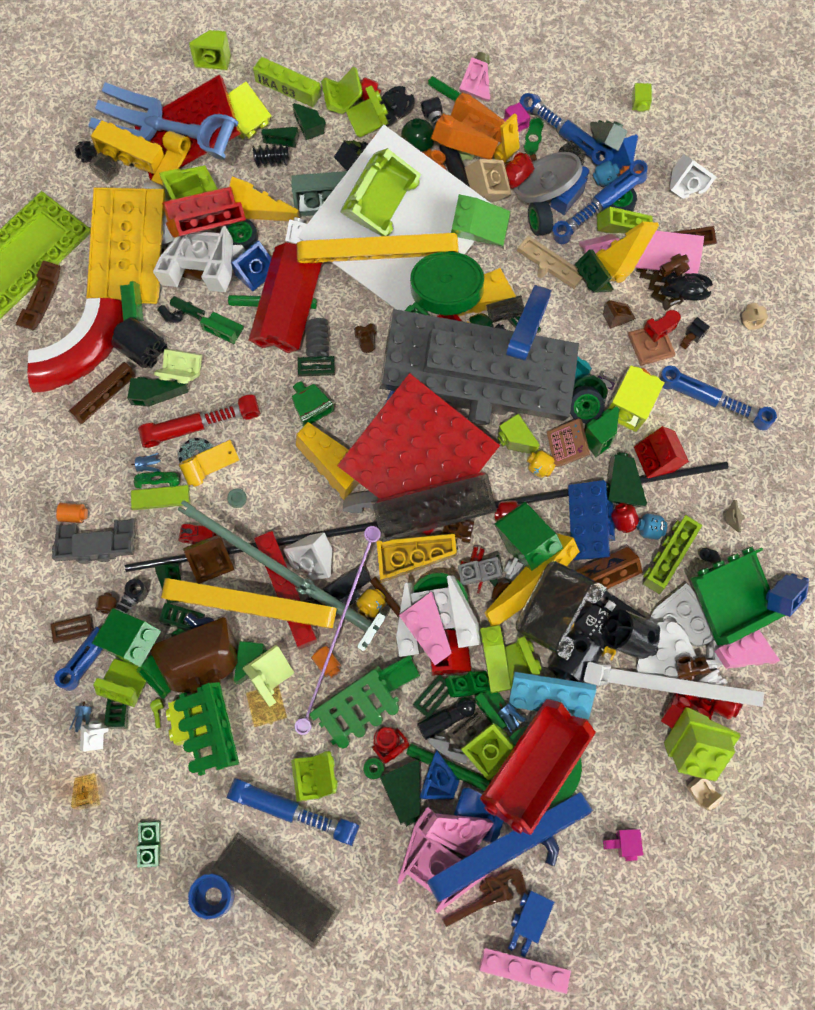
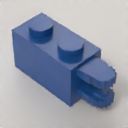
M583 166L581 176L577 182L561 195L552 198L551 208L565 216L583 194L589 168Z
M786 574L781 580L777 581L773 589L768 591L766 596L768 601L767 609L791 617L807 599L809 578L799 579L796 574Z
M531 890L528 891V894H523L519 903L522 906L520 914H515L511 922V926L514 927L512 932L514 933L508 950L513 951L519 935L523 936L526 940L521 948L520 956L525 958L531 942L539 943L555 903L554 901Z

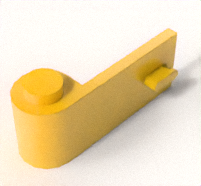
M515 113L500 126L502 142L496 147L494 152L495 160L506 162L520 148L518 122Z
M168 131L163 136V145L167 152L151 180L162 186L164 185L159 173L179 169L191 145L188 137L173 131Z
M227 440L180 462L178 465L187 484L196 487L204 483L203 479H205L206 475L239 461V457L231 440Z

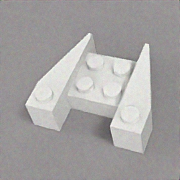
M223 226L220 233L197 232L175 238L159 257L153 271L160 284L178 287L185 269L203 270L202 279L209 291L226 292L232 278L231 262L233 252V239L227 227Z
M447 576L448 588L414 593L413 583H405L400 614L432 591L443 628H455L458 648L482 644L479 623L454 576ZM399 616L396 635L399 657L424 653L421 645Z

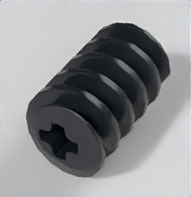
M280 143L278 149L275 144L272 145V149L266 144L265 150L262 149L261 145L256 150L253 145V157L257 168H260L261 163L266 168L268 162L271 167H274L275 162L278 166H281L282 161L287 166L289 162L288 143H286L285 148Z

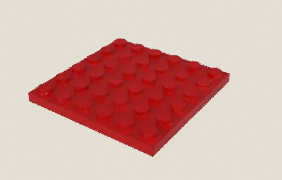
M409 373L337 466L429 536L500 445Z

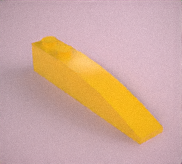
M556 533L563 549L533 571L525 567L484 612L491 626H498L540 595L563 572L580 552L573 537Z

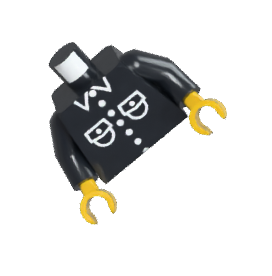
M607 599L602 608L595 604L593 606L585 605L574 610L561 621L560 626L563 623L568 625L566 632L576 628L584 633L583 636L600 641L602 643L600 648L603 649L602 657H604L605 653H609L611 655L610 660H613L616 650L604 644L602 627L608 615L617 608L616 604Z

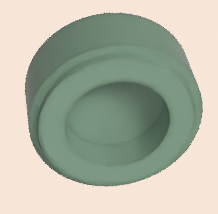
M236 488L228 493L227 500L233 508H241L246 504L247 496L242 489Z

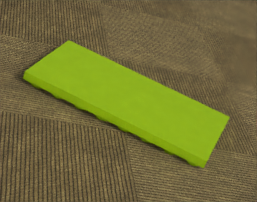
M43 191L37 194L0 229V319L36 286L39 280L36 275L43 260L58 265L91 234V229Z

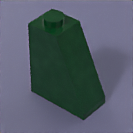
M621 452L611 456L606 487L607 500L616 504L626 503L635 507H647L635 459L628 457L629 454Z
M418 759L380 776V780L400 825L405 823L406 827L416 823V818L420 816Z

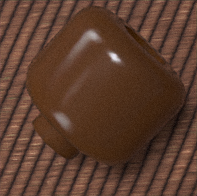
M104 593V595L97 597L95 609L99 613L109 614L112 608H116L117 600L112 594Z

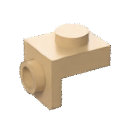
M696 777L686 786L697 804L707 811L716 808L724 800L723 796L715 791L707 779Z

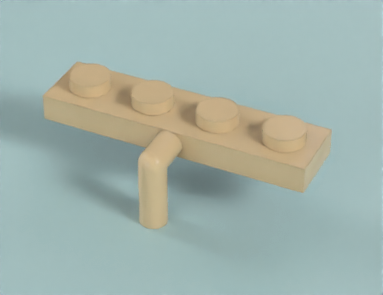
M529 235L517 248L519 253L539 266L537 273L539 278H543L549 272L574 290L584 279L579 275L577 267Z

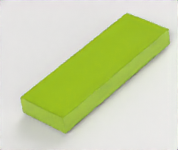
M188 485L131 490L132 510L184 506L181 504L184 500L190 504Z

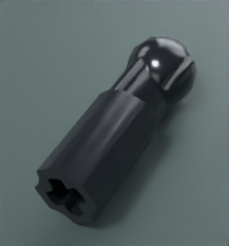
M461 698L449 708L443 709L417 723L423 738L427 740L453 726L454 723L471 717L475 712V703L470 698Z

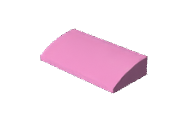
M656 231L635 268L660 271L661 265L670 262L673 256L680 253L681 256L686 254L690 260L688 263L690 270L685 272V274H698L704 236Z

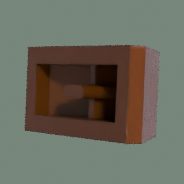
M611 300L606 302L603 316L610 329L636 319L628 304Z

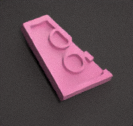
M431 591L399 616L434 665H437L452 652Z
M760 630L732 644L723 645L714 651L726 669L754 664L755 666L764 663L774 664L780 661Z
M434 813L422 832L425 836L468 857L475 852L494 823L490 819Z

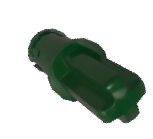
M173 296L170 300V305L182 311L184 315L188 314L198 321H201L202 316L197 313L205 316V310L192 305L190 301L186 302L176 296Z

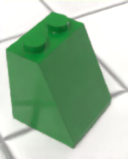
M526 502L494 523L507 551L512 556L518 558L531 571L563 549L557 534Z
M112 608L91 644L126 663L141 667L161 631L143 620Z

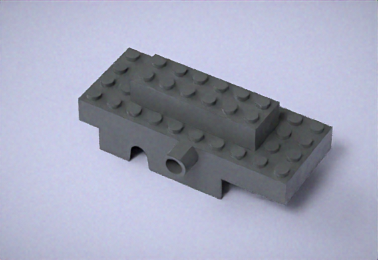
M393 309L390 316L379 389L395 391L410 373L450 406L469 409L468 420L474 424L488 425L490 424L491 413L505 415L508 412L564 421L570 417L579 343L535 335L526 361L506 355L514 331Z

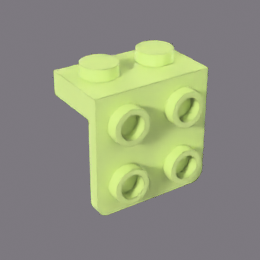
M164 349L163 368L154 371V375L159 376L160 380H170L172 378L177 379L178 383L187 384L189 381H193L200 376L202 354Z

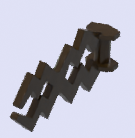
M637 268L636 272L641 273L639 278L650 280L648 289L653 290L651 297L663 303L665 311L676 304L680 305L683 303L682 295H679V298L669 300L666 298V295L659 294L660 285H655L656 281L662 282L663 276L659 274L660 271L649 270L653 272V274L646 273L647 269ZM665 280V282H662V283H665V284H664V289H665L666 286L669 285V283L667 282V280Z

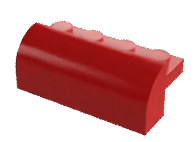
M231 187L162 203L167 218L165 223L174 238L246 220L241 202L235 203Z

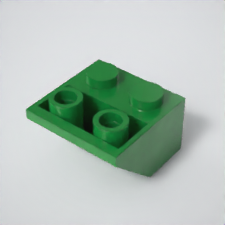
M617 406L612 410L610 408L602 413L601 418L598 420L593 419L586 425L585 435L588 447L595 457L609 449L615 439L619 417V408Z

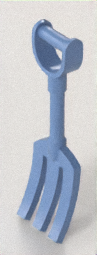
M106 82L104 83L102 93L148 110L145 113L98 100L95 107L97 111L140 127L141 130L115 125L122 130L126 129L131 134L141 136L147 141H150L157 131L162 130L187 135L190 138L197 139L199 146L210 156L225 160L226 155L224 151L233 128L238 125L236 119L227 115L213 114L207 117L201 125L166 120L162 118L161 101L157 98L134 93ZM91 117L88 125L89 128L95 130L101 120ZM221 127L212 149L209 146L210 137L217 128Z

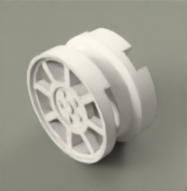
M719 669L697 681L721 686L728 683L721 675L718 676Z

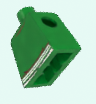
M300 381L293 386L296 394L292 396V401L303 427L307 422L313 424L334 412L333 403L315 384L305 387L303 382Z

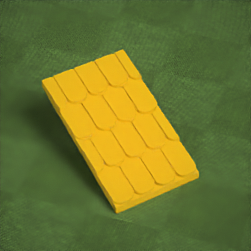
M93 188L86 299L113 298L122 301L120 286L129 285L130 281H135L140 285L142 303H158L160 282L153 271L159 257L162 255L165 214L162 203L165 202V189Z

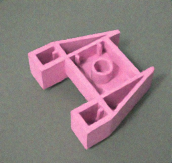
M427 807L414 826L398 883L401 884L406 875H409L432 893L427 881L458 863L461 859L439 842L425 836L422 832L435 813ZM478 846L475 852L479 851L482 848ZM486 875L442 900L435 911L437 913L442 911L484 879Z

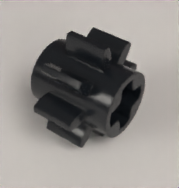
M91 141L78 142L79 145L75 147L76 157L81 159L82 163L93 162V158L97 156L95 146L91 145Z

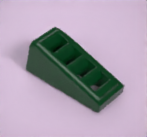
M298 127L262 129L261 131L263 142L266 144L279 145L281 143L282 146H286V143H288V147H297L299 139Z
M178 563L162 564L155 567L162 590L165 578L181 580ZM166 599L167 603H181L178 601Z
M164 603L159 622L167 626L189 631L194 628L187 622L186 625L183 624L186 614L188 615L191 612L198 619L204 618L205 614ZM170 610H172L173 612L170 620H168L167 618ZM180 612L179 620L175 622L177 614Z
M107 699L104 725L108 729H128V705L112 706V702L116 701ZM112 710H122V712L112 713ZM121 717V721H112V718Z

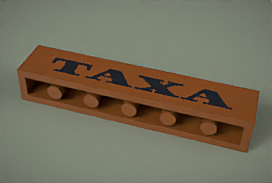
M625 547L610 554V557L601 558L555 579L540 595L527 605V608L537 621L544 619L643 573L640 558L629 547Z

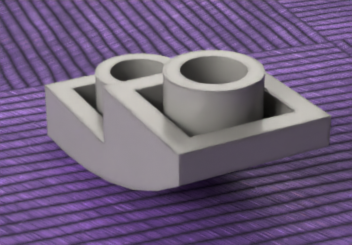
M370 491L348 495L343 500V512L362 513L363 507L382 509L383 501Z
M498 557L458 565L462 585L503 577Z
M434 735V739L429 738V744L444 756L463 764L467 763L468 757L464 755L462 750L453 748L452 752L448 751L450 742H446L445 737Z

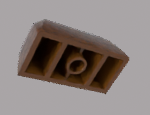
M224 617L155 643L150 650L167 686L171 691L178 693L191 691L194 694L198 692L197 688L207 683L220 682L221 684V679L231 674L238 662V645L228 621Z

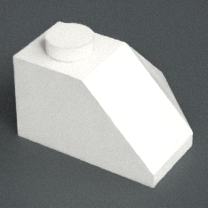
M683 154L672 170L670 190L683 199L690 197L689 194L694 192L701 194L707 191L716 179V176Z
M325 533L309 535L283 549L290 565L296 570L300 567L309 572L307 575L309 578L317 580L331 576L332 548Z

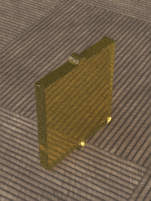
M279 685L273 688L275 693L272 697L276 703L270 707L257 690L246 693L254 727L265 724L272 725L275 721L287 718Z

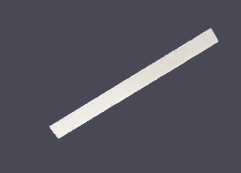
M610 669L608 678L609 683L763 707L764 692L617 669Z

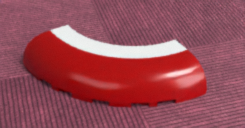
M113 298L86 299L85 309L80 321L66 337L48 347L28 350L27 374L29 386L33 393L51 391L66 384L70 385L73 381L91 373L101 361H104L109 356L113 348L111 341L114 329L119 323L124 321L122 301Z

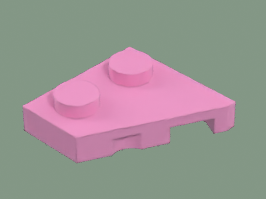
M472 57L459 91L489 102L488 63Z

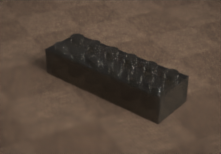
M484 471L371 501L377 527L381 532L380 538L382 542L497 512L489 477Z
M241 833L236 834L211 868L313 949L317 947L341 912L336 906Z

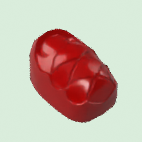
M517 153L513 160L505 167L510 188L519 186L535 169L530 156L526 153Z

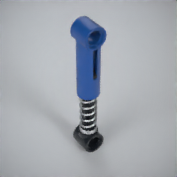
M139 579L129 580L125 585L124 595L121 597L122 600L117 603V607L114 609L128 614L127 612L129 609H132V606L146 599L148 589ZM136 587H141L139 593L132 594ZM96 626L64 668L56 672L54 681L58 687L66 691L74 690L78 686L79 680L103 651L91 644L100 628ZM71 675L70 682L64 684V678Z

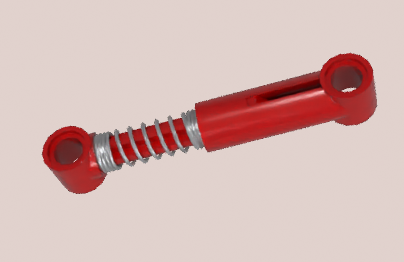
M245 395L239 398L238 403L231 405V407H222L221 410H212L210 413L207 411V414L196 412L157 424L146 423L138 427L142 447L151 448L158 446L163 441L205 430V427L210 426V424L214 425L216 422H224L226 419L229 421L230 418L234 419L235 417H242L245 420L256 418L260 415V409L255 395Z

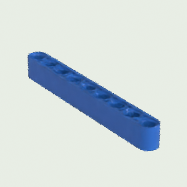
M534 285L511 337L506 353L507 356L526 361L552 292L551 289Z
M582 792L545 812L531 835L524 832L519 834L513 830L433 876L427 881V884L437 902H441L593 812V809Z

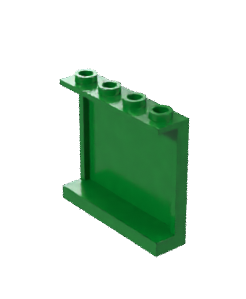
M753 546L741 550L742 554H732L727 557V561L715 562L712 564V568L700 569L697 571V575L690 578L717 645L732 644L786 616L767 609L768 601L766 596L770 587L756 554L763 551V548L754 549Z

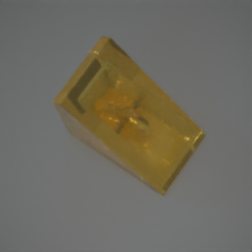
M93 773L75 778L71 807L83 810L99 806L100 799L96 774Z

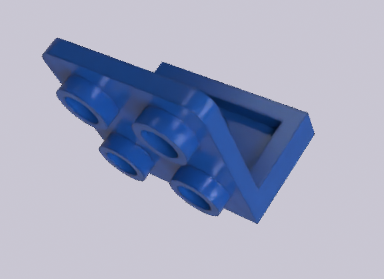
M467 787L463 788L454 815L490 819L494 824L482 841L493 843L498 840L504 821L485 810V805L480 800L481 793Z

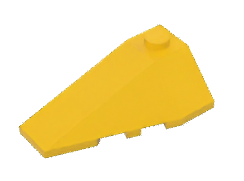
M232 176L229 187L232 189L235 203L241 202L246 219L294 221V217L300 218L298 209L281 200L275 201L268 196L269 193L265 191L260 193L253 189V184Z
M641 222L626 232L625 238L618 241L614 240L611 242L612 246L607 250L601 249L596 253L611 275L612 279L610 281L623 282L633 272L659 226L657 222Z

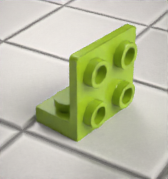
M113 659L103 679L96 678L93 686L96 695L135 707L146 681L137 672L138 666Z

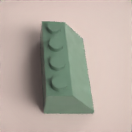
M348 171L291 175L294 208L299 210V215H315Z

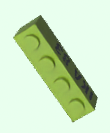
M262 56L253 68L255 82L312 108L321 97L319 82Z

